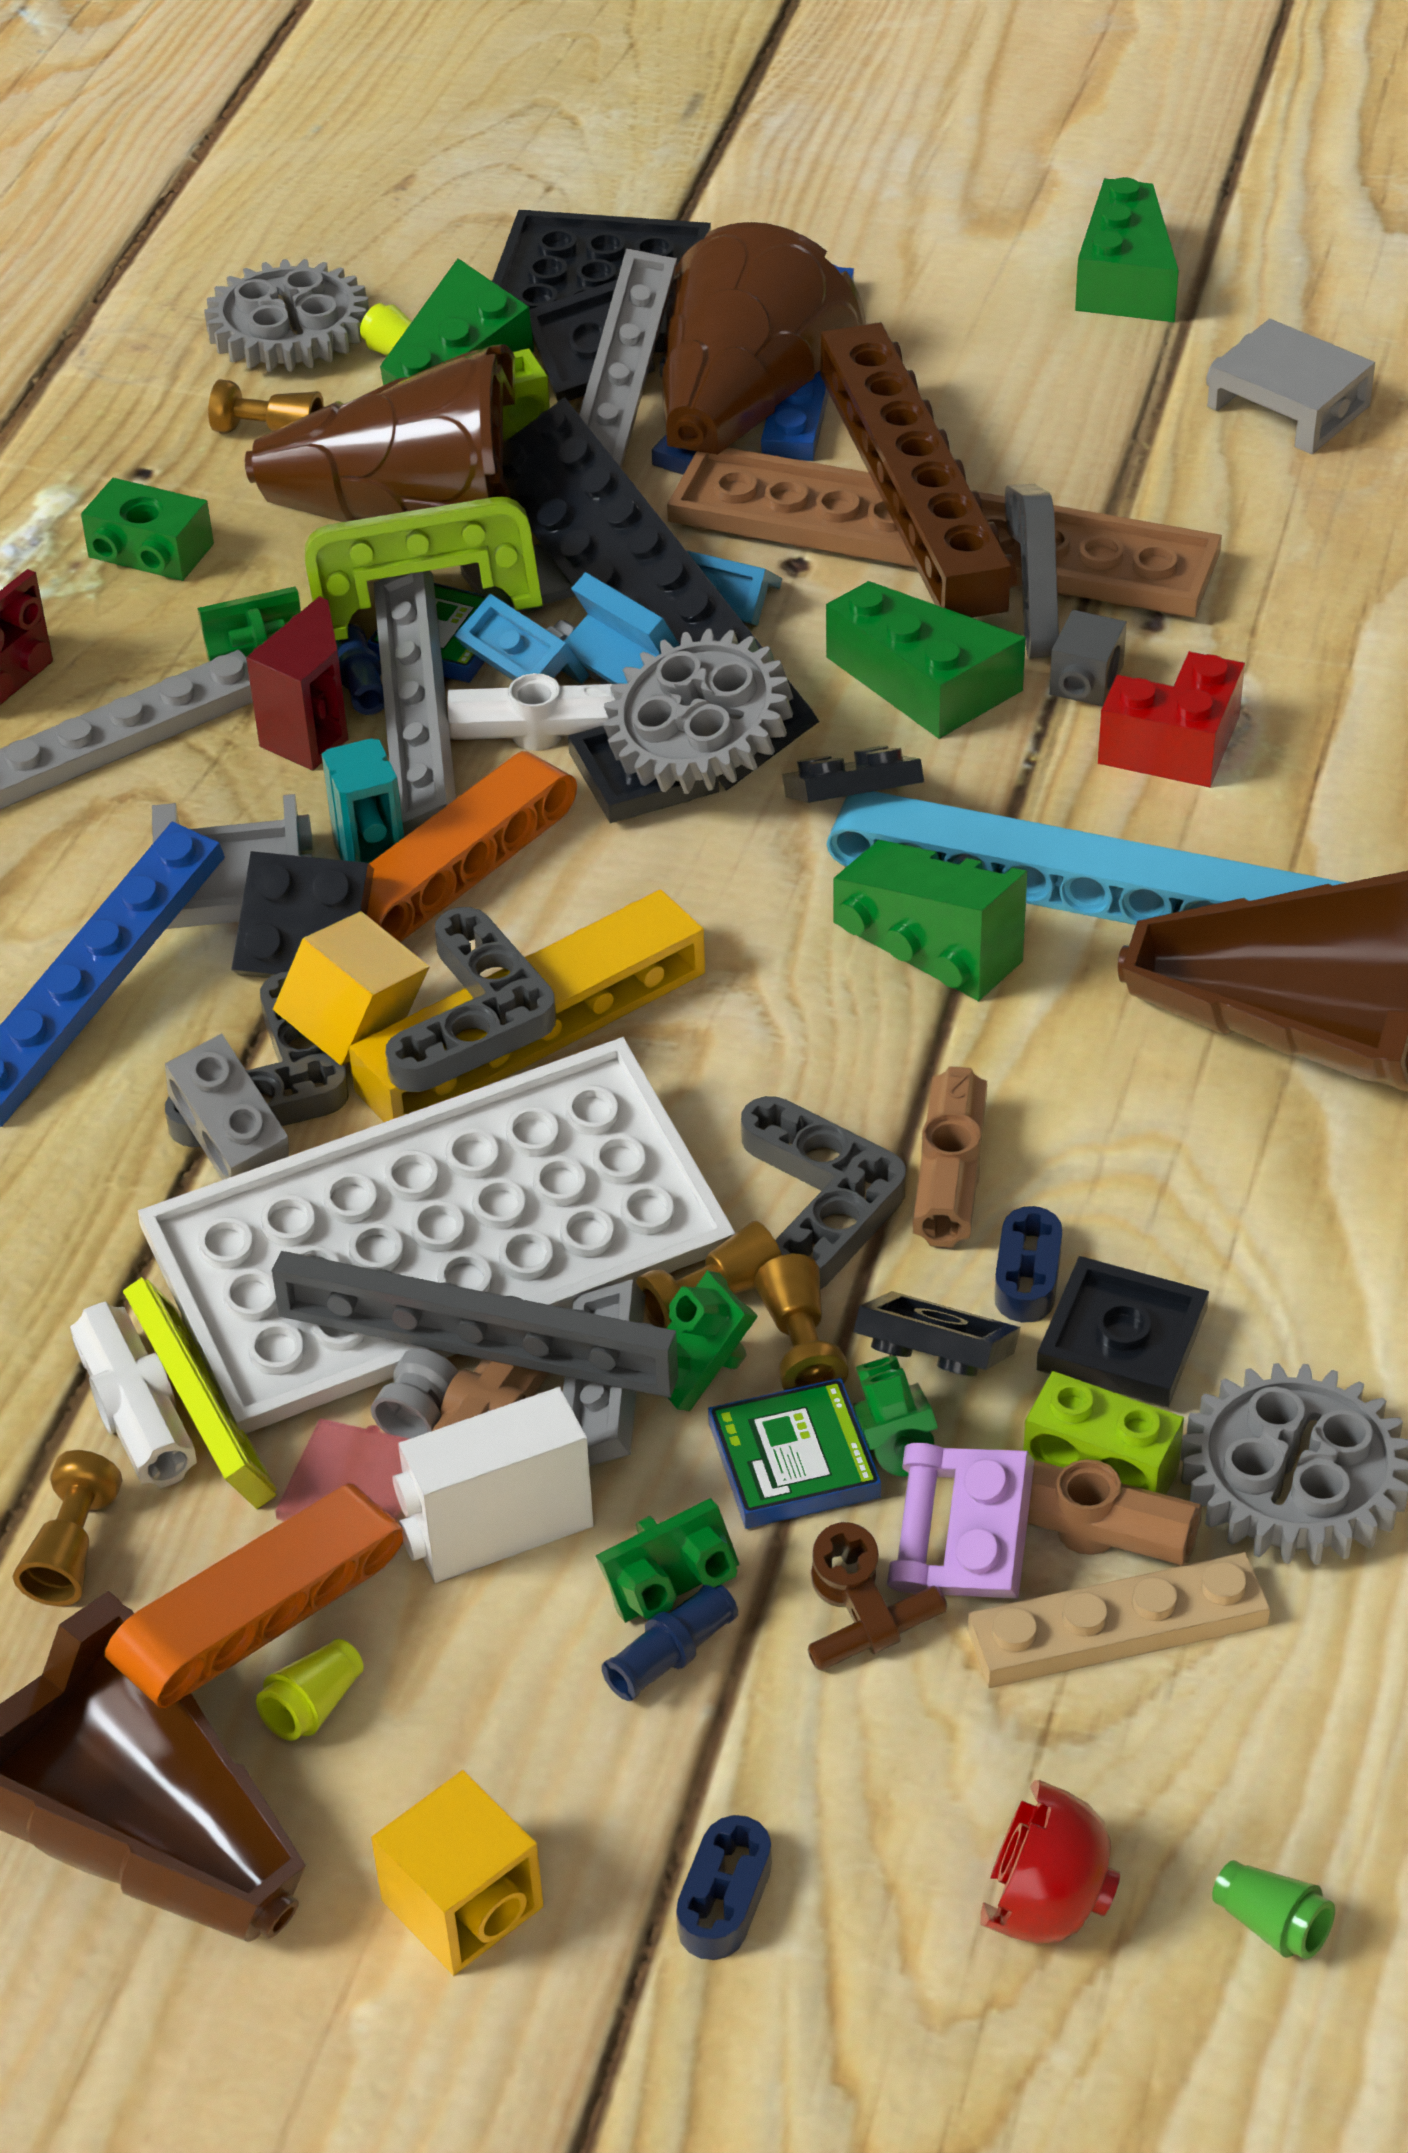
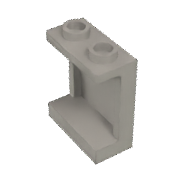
M1269 318L1251 334L1245 335L1226 354L1213 361L1206 377V384L1209 386L1207 406L1219 411L1238 395L1297 420L1295 447L1314 454L1370 406L1375 362Z
M295 794L283 795V820L191 829L218 841L225 858L166 929L239 922L251 851L312 857V854L302 855V851L313 850L311 822L309 814L298 815ZM176 803L152 805L153 843L172 821L179 824Z

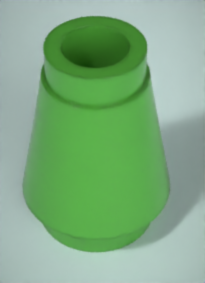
M1235 1860L1228 1862L1223 1867L1213 1887L1212 1899L1214 1903L1224 1907L1228 1913L1285 1958L1295 1954L1303 1959L1312 1958L1325 1943L1334 1922L1335 1905L1332 1901L1323 1897L1320 1886L1249 1865L1245 1866Z

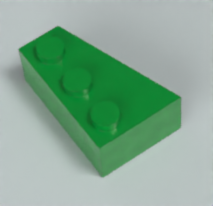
M1128 177L1104 178L1078 257L1075 311L1175 322L1179 269L1154 185L1152 183L1138 182Z
M457 258L380 365L383 385L399 378L410 377L462 354L481 350L492 345L505 344L512 352L529 348L533 353L534 344L529 306Z
M867 581L826 604V658L938 739L1023 691L1026 641L1024 636L871 581Z
M878 840L833 878V923L839 925L848 933L857 935L885 950L896 959L907 962L940 980L944 985L954 988L979 1002L1023 962L1028 871L1012 867L1005 874L984 870L982 861L966 858L960 864L939 860L936 851Z

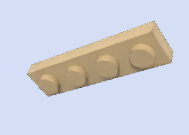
M1246 1552L969 1612L967 1630L988 1688H993L1267 1627L1270 1607Z

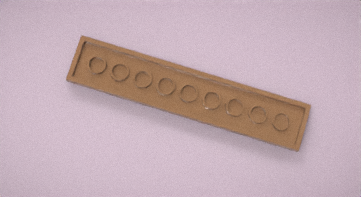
M728 447L718 455L697 451L667 503L668 522L689 525L696 529H711L738 534L746 538H760L788 543L800 548L810 547L843 553L850 557H864L892 562L904 567H916L869 472ZM978 492L983 514L987 522H994L997 527L1000 546L1004 554H1011L1017 570L1016 586H1022L1021 546L1007 531L1005 496ZM1053 505L1057 594L1106 601L1119 606L1128 605L1155 610L1168 615L1196 617L1220 555L1221 534Z

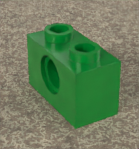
M114 477L81 513L89 558L181 581L185 580L214 545L208 500Z

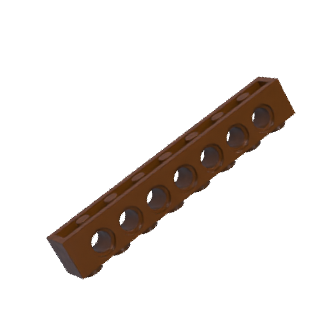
M881 322L821 331L820 376L934 604L971 618L1008 612L1010 588L1016 587L1017 570L1011 554H1004L1000 546L999 534L995 523L987 522L983 514L979 493L977 490L971 491L966 482L962 461L960 459L954 460L950 452L946 431L937 428L930 401L928 399L922 400L918 392L917 380L913 370H906L899 343L891 341Z

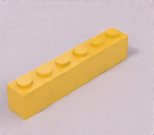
M659 889L584 928L578 929L563 939L525 956V959L551 987L555 996L556 1025L551 1033L545 1037L434 1088L421 1092H408L397 1088L391 1083L387 1071L385 1051L388 1041L400 1031L474 999L467 989L464 988L349 1046L354 1090L383 1122L498 1082L705 974L704 928L662 889ZM503 968L485 978H503L510 974V971ZM466 1029L455 1037L463 1041H476L482 1039L488 1033L481 1029Z

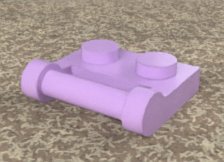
M927 1443L907 1444L904 1450L902 1468L909 1474L898 1559L890 1562L888 1587L900 1592L916 1594L934 1585L940 1588L943 1595L1019 1599L1035 1461L1029 1452L1019 1450L942 1448ZM937 1477L954 1478L944 1566L926 1564Z

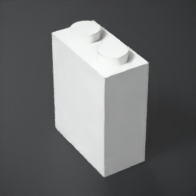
M560 1387L398 1443L402 1473L394 1475L392 1479L397 1499L403 1513L407 1517L399 1520L403 1527V1542L412 1561L423 1558L435 1584L594 1527L587 1437Z

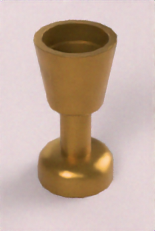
M219 379L213 385L209 398V424L215 432L229 433L237 427L240 419L267 422L268 428L271 431H275L323 408L324 400L322 394L318 391L274 394L270 397L269 401L247 399L242 397V392L236 383L230 380Z
M752 1221L710 1252L706 1257L705 1267L677 1281L669 1273L660 1269L638 1276L636 1283L646 1295L644 1312L650 1323L656 1327L666 1329L672 1321L669 1318V1304L682 1286L696 1287L707 1270L721 1273L727 1280L728 1287L733 1294L755 1289L754 1277L759 1268L767 1261L782 1255L778 1244L763 1224L758 1221Z
M794 1253L780 1255L767 1261L757 1271L754 1277V1285L776 1327L780 1332L790 1336L793 1347L785 1353L779 1364V1377L782 1388L789 1390L841 1378L843 1384H845L848 1378V1365L844 1354L838 1346L828 1341L819 1340L816 1332V1327L822 1319L819 1266L814 1259L806 1255Z
M66 1451L57 1457L50 1475L53 1491L63 1500L57 1519L43 1524L12 1575L14 1584L21 1593L45 1605L60 1607L72 1605L79 1601L83 1592L90 1542L87 1532L83 1529L90 1510L103 1509L113 1503L123 1481L121 1471L113 1462L91 1451Z

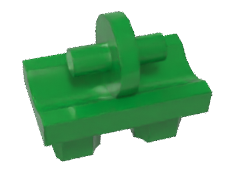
M296 587L197 608L208 662L218 656L229 654L238 649L247 657L256 647L263 644L288 623L293 616L300 613V598Z
M708 1270L696 1287L682 1286L669 1304V1318L672 1321L666 1329L676 1331L679 1378L671 1398L668 1399L677 1410L691 1411L722 1366L730 1369H737L747 1356L746 1349L740 1341L758 1317L749 1306L733 1294L728 1287L727 1280L721 1273Z
M890 1355L856 1367L866 1400L854 1403L853 1408L870 1450L874 1449L875 1457L881 1467L890 1474L906 1477L909 1473L902 1468L905 1446L911 1443L935 1445L931 1430L938 1429L933 1410L920 1385L916 1383L909 1386L903 1368H900L897 1357Z
M711 1498L659 1524L651 1516H648L636 1522L637 1535L595 1555L611 1590L617 1613L625 1623L640 1615L649 1620L659 1612L671 1610L677 1596L701 1584L715 1588L735 1578L738 1571L737 1566L740 1565L719 1506Z

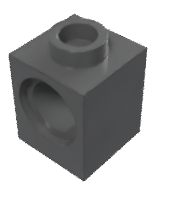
M1072 610L1052 648L1049 695L1103 706L1116 676L1120 674L1124 666L1127 621Z

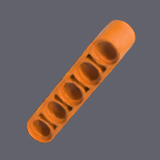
M521 751L515 754L369 863L374 868L367 916L396 940L402 942L562 819L574 803L577 794L576 779L529 751Z
M348 1483L138 1610L111 1637L105 1650V1657L159 1708H167L383 1569L392 1560L403 1543V1527L355 1484Z

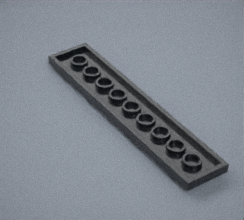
M565 397L542 412L536 419L507 441L503 442V479L514 500L525 509L531 531L572 586L575 585L585 572L662 617L680 645L683 633L688 632L692 641L698 642L701 641L706 629H712L716 641H720L729 630H734L738 643H741L749 636H753ZM755 638V641H756L758 650H759L760 648H763V647L761 646V644H760V643L757 641V639ZM789 680L788 683L793 694V699L789 700L793 716L783 720L787 734L785 737H770L775 750L772 755L759 752L753 755L757 767L761 766L820 722ZM740 765L735 768L737 774L736 782L732 783L723 774L719 775V782L727 791L754 770Z

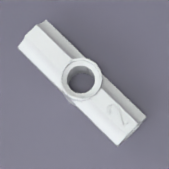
M533 673L516 678L509 688L448 690L451 740L512 738L519 747L526 750H545L555 746L562 736L603 726V722L609 719L604 709V703L615 700L610 688L612 684L559 686L554 678L545 674Z
M105 1301L84 1309L82 1316L76 1323L70 1326L75 1349L78 1351L82 1364L90 1376L89 1382L92 1394L110 1435L118 1434L141 1484L151 1483L161 1489L182 1481L189 1468L197 1463L192 1439L188 1436L183 1426V1421L176 1412L174 1394L156 1353L148 1355L125 1307L110 1306Z

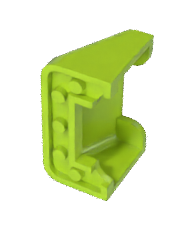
M492 497L329 524L317 528L308 537L305 544V566L312 602L319 596L328 600L335 640L348 638V623L352 615L359 608H371L367 581L472 563L479 564L483 589L494 586L503 589L511 597L515 610L543 606L529 520L525 509L517 501L508 497Z

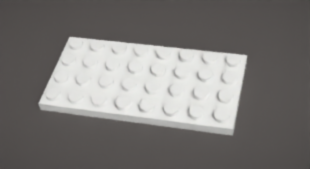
M624 1037L138 1210L140 1227L205 1367L219 1391V1396L231 1420L246 1434L392 1379L393 1371L405 1352L413 1348L427 1349L438 1353L444 1358L457 1354L279 1317L271 1270L281 1251L311 1257L318 1256L331 1261L375 1270L382 1269L395 1274L439 1283H451L459 1287L503 1296H515L523 1300L572 1309L573 1299L581 1294L631 1279L636 1282L638 1276L652 1270L660 1269L671 1273L705 1260L710 1252L736 1234Z

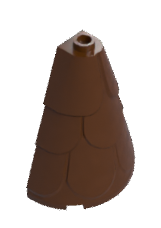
M741 222L725 225L708 232L704 239L692 247L690 246L683 254L676 267V273L665 309V365L662 374L667 446L718 455L773 414L778 404L815 378V374L820 371L821 331L866 325L863 303L854 282L846 271L840 273L825 258L827 251L819 244L802 234L781 226L768 223Z
M505 344L492 345L481 350L462 354L410 377L394 380L346 404L336 401L256 439L253 443L252 451H247L245 454L247 478L250 483L257 484L258 489L269 503L340 522L492 497H508L514 500L503 479V406L515 405V356Z
M1408 870L1333 886L1324 884L1252 901L1240 898L1139 920L1136 923L1129 946L1124 945L1120 950L1118 977L1120 982L1127 984L1129 993L1132 996L1221 1034L1228 1035L1234 1031L1287 1055L1293 1056L1297 1054L1354 1077L1382 1083L1402 1091H1408Z
M107 1591L59 1624L42 1675L0 1704V1831L34 1845L48 1856L67 1865L120 1884L123 1894L246 1942L255 1940L261 1933L268 1939H271L288 1924L298 1908L299 1901L293 1897V1894L306 1864L244 1765L233 1762L193 1695L190 1693L167 1708H159L107 1660L105 1650L111 1637L134 1614L132 1609L124 1606L115 1595Z

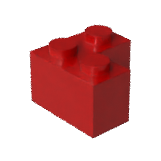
M1189 651L1174 686L1151 682L1143 678L1117 675L1101 709L1097 764L1211 788L1240 717L1245 663L1224 659L1217 655H1204Z

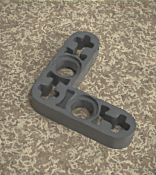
M1035 483L1007 485L1005 489L1007 531L1021 546L1023 622L1028 659L1051 657L1052 648L1059 637L1055 520L1052 496L1048 491Z
M472 907L450 909L440 915L436 921L437 953L443 963L474 999L400 1031L391 1037L386 1044L385 1051L387 1071L391 1083L401 1090L421 1092L434 1088L545 1037L551 1033L556 1025L555 996L551 987L488 915L479 909ZM475 939V949L471 951V943L469 941ZM493 967H502L510 971V974L499 979H487L480 975L484 970ZM466 1029H481L488 1033L485 1037L476 1041H463L455 1037Z
M280 972L269 977L260 988L264 1021L279 1063L246 1070L259 1092L273 1097L268 1106L281 1126L332 1114L341 1109L349 1097L345 1065H339L316 1045L307 1049H295L289 1046V1043L294 1039L305 1036L272 1010L288 972ZM315 1083H323L324 1086L315 1087ZM291 1089L292 1095L286 1096L285 1090ZM168 1096L165 1102V1114L169 1134L172 1139L183 1146L200 1147L194 1134Z
M764 1096L754 1099L741 1112L742 1144L748 1153L821 1190L775 1240L782 1255L794 1253L809 1257L813 1253V1259L819 1266L821 1290L828 1285L902 1204L905 1198L906 1166L902 1159L893 1152L780 1097ZM819 1147L834 1149L840 1154L834 1160L827 1162H818L806 1156L809 1151ZM865 1181L871 1184V1186L866 1190V1200L864 1198ZM846 1214L853 1217L857 1222L849 1228L833 1229L826 1226L822 1221L829 1215Z

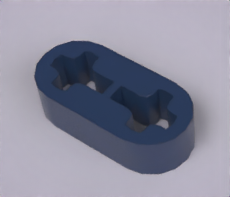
M1037 1206L1021 1207L1013 1210L1004 1220L995 1274L994 1297L997 1309L1010 1320L1021 1323L1035 1322L1046 1317L1054 1306L1061 1257L1062 1224L1058 1217L1048 1209ZM1026 1236L1038 1237L1036 1251L1024 1250ZM1021 1277L1033 1278V1286L1030 1293L1018 1291Z
M732 1815L721 1818L710 1825L702 1838L679 1895L676 1908L678 1936L684 1948L700 1959L717 1960L725 1958L740 1948L747 1936L769 1879L772 1864L771 1840L768 1831L762 1824L748 1816ZM737 1846L748 1848L749 1855H742L733 1875L725 1873V1855H732ZM716 1898L724 1900V1919H717L712 1929L700 1927L699 1918L706 1919L710 1915Z

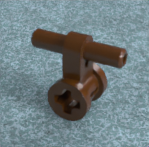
M841 1522L830 1525L818 1535L813 1547L811 1581L815 1592L823 1601L830 1605L846 1607L854 1621L853 1624L809 1644L807 1649L814 1667L820 1671L867 1649L872 1654H876L901 1641L900 1633L926 1622L947 1610V1602L942 1591L934 1585L887 1607L875 1585L879 1556L877 1543L868 1530L855 1523ZM841 1556L847 1565L857 1562L856 1573L848 1574L842 1565L832 1568V1559Z

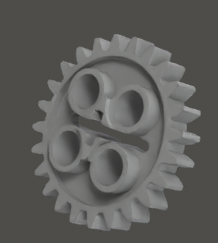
M283 259L278 268H272L270 264L264 262L261 266L262 271L259 272L244 268V278L242 279L228 276V287L216 286L214 288L215 297L207 298L208 309L204 310L210 343L216 344L219 354L229 352L230 361L233 363L246 358L247 368L250 369L260 362L266 363L267 371H272L277 364H285L288 371H293L295 364L298 362H303L307 367L314 368V359L320 357L327 362H332L333 351L349 353V343H360L362 341L360 325L369 310L368 297H366L365 286L358 285L355 275L345 277L344 268L340 267L328 272L327 262H322L315 268L309 267L308 259H303L298 266H290L289 261ZM292 329L297 330V335L293 333Z
M706 629L701 641L693 642L690 634L685 632L681 638V645L675 648L666 640L660 641L662 654L654 657L643 651L640 653L644 665L641 669L625 667L623 669L628 684H612L610 687L615 700L604 703V709L609 719L603 722V726L609 738L608 742L616 761H621L627 775L636 772L642 785L645 786L656 778L662 792H666L671 788L675 781H680L684 794H689L697 780H703L706 788L710 791L714 789L716 776L722 774L732 783L736 782L737 774L735 768L743 765L748 769L756 770L758 767L753 755L757 752L772 755L775 750L770 737H785L787 732L783 720L793 716L789 700L793 699V694L781 661L774 660L769 646L758 650L753 636H749L741 643H738L734 630H729L720 641H716L712 629Z
M1276 1363L1273 1364L1271 1379L1263 1380L1258 1373L1249 1368L1245 1370L1243 1388L1225 1378L1221 1380L1219 1398L1204 1394L1201 1397L1200 1413L1189 1414L1187 1434L1183 1435L1180 1460L1183 1461L1181 1481L1182 1484L1191 1485V1502L1201 1504L1202 1507L1207 1506L1205 1524L1210 1528L1228 1522L1227 1542L1231 1545L1241 1541L1247 1535L1254 1538V1556H1262L1270 1545L1280 1547L1284 1563H1291L1296 1549H1306L1313 1563L1321 1564L1323 1547L1331 1546L1340 1557L1347 1559L1350 1557L1353 1538L1360 1544L1371 1548L1375 1545L1377 1528L1391 1532L1394 1529L1396 1513L1405 1512L1408 1500V1439L1400 1438L1403 1424L1402 1419H1384L1386 1400L1384 1398L1364 1403L1362 1401L1364 1384L1360 1381L1351 1385L1346 1390L1337 1387L1338 1371L1331 1370L1322 1381L1312 1380L1309 1364H1303L1299 1369L1297 1378H1288L1281 1365ZM1316 1420V1426L1314 1425L1310 1436L1309 1450H1304L1298 1460L1293 1476L1292 1488L1283 1504L1277 1505L1275 1503L1282 1492L1284 1474H1289L1292 1471L1299 1452L1303 1432L1309 1421Z

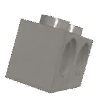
M222 1033L165 1063L168 1095L222 1180L289 1157L288 1136Z

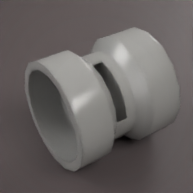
M420 1348L406 1351L393 1371L394 1383L383 1386L371 1405L373 1419L387 1435L399 1442L431 1432L441 1418L440 1410L446 1390L459 1371L449 1360L436 1352Z

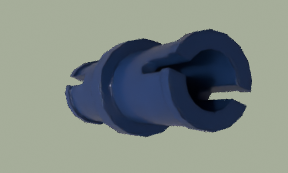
M348 624V638L336 640L341 683L349 689L354 709L360 714L373 715L385 708L383 685L380 679L382 675L381 663L378 655L369 649L364 630L359 625Z
M703 1585L696 1594L685 1600L670 1613L663 1611L654 1615L646 1622L645 1632L615 1657L609 1658L602 1664V1674L608 1686L621 1699L632 1701L640 1694V1691L670 1668H684L695 1658L696 1648L725 1624H729L737 1618L738 1607L734 1598L723 1585L715 1588Z

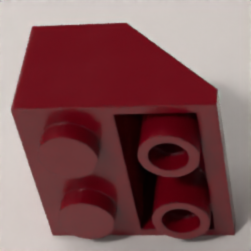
M26 569L0 590V705L53 662L36 572Z
M319 596L246 657L259 747L312 771L323 763L322 753L326 749L342 746L349 740L338 651L329 602L327 599Z

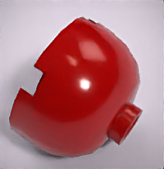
M1034 1780L1030 1789L1038 1803L1034 1806L1021 1801L1014 1814L990 1879H998V1882L1004 1884V1890L998 1903V1908L983 1902L980 1925L1011 1938L1039 1944L1060 1942L1077 1933L1091 1912L1105 1916L1115 1897L1120 1881V1872L1108 1867L1111 1840L1104 1821L1088 1803L1068 1791L1041 1780Z

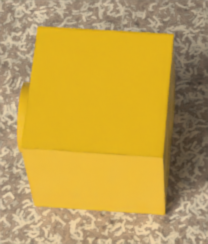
M360 911L302 939L272 1010L342 1066L351 1061L349 1046L408 1016L430 966Z
M461 1770L371 1836L381 1901L453 1976L544 1907L537 1843L464 1770Z

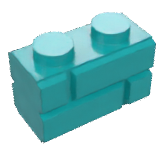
M373 738L326 749L322 753L333 843L340 859L344 861L371 863L404 838L398 778L390 761L387 760V754L380 740Z

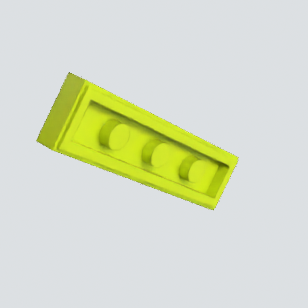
M141 1277L124 1289L123 1293L224 1479L256 1509H259L277 1496L275 1493L277 1488L247 1434L242 1429L240 1430L231 1420L219 1396V1391L212 1381L177 1308L148 1279L144 1280Z

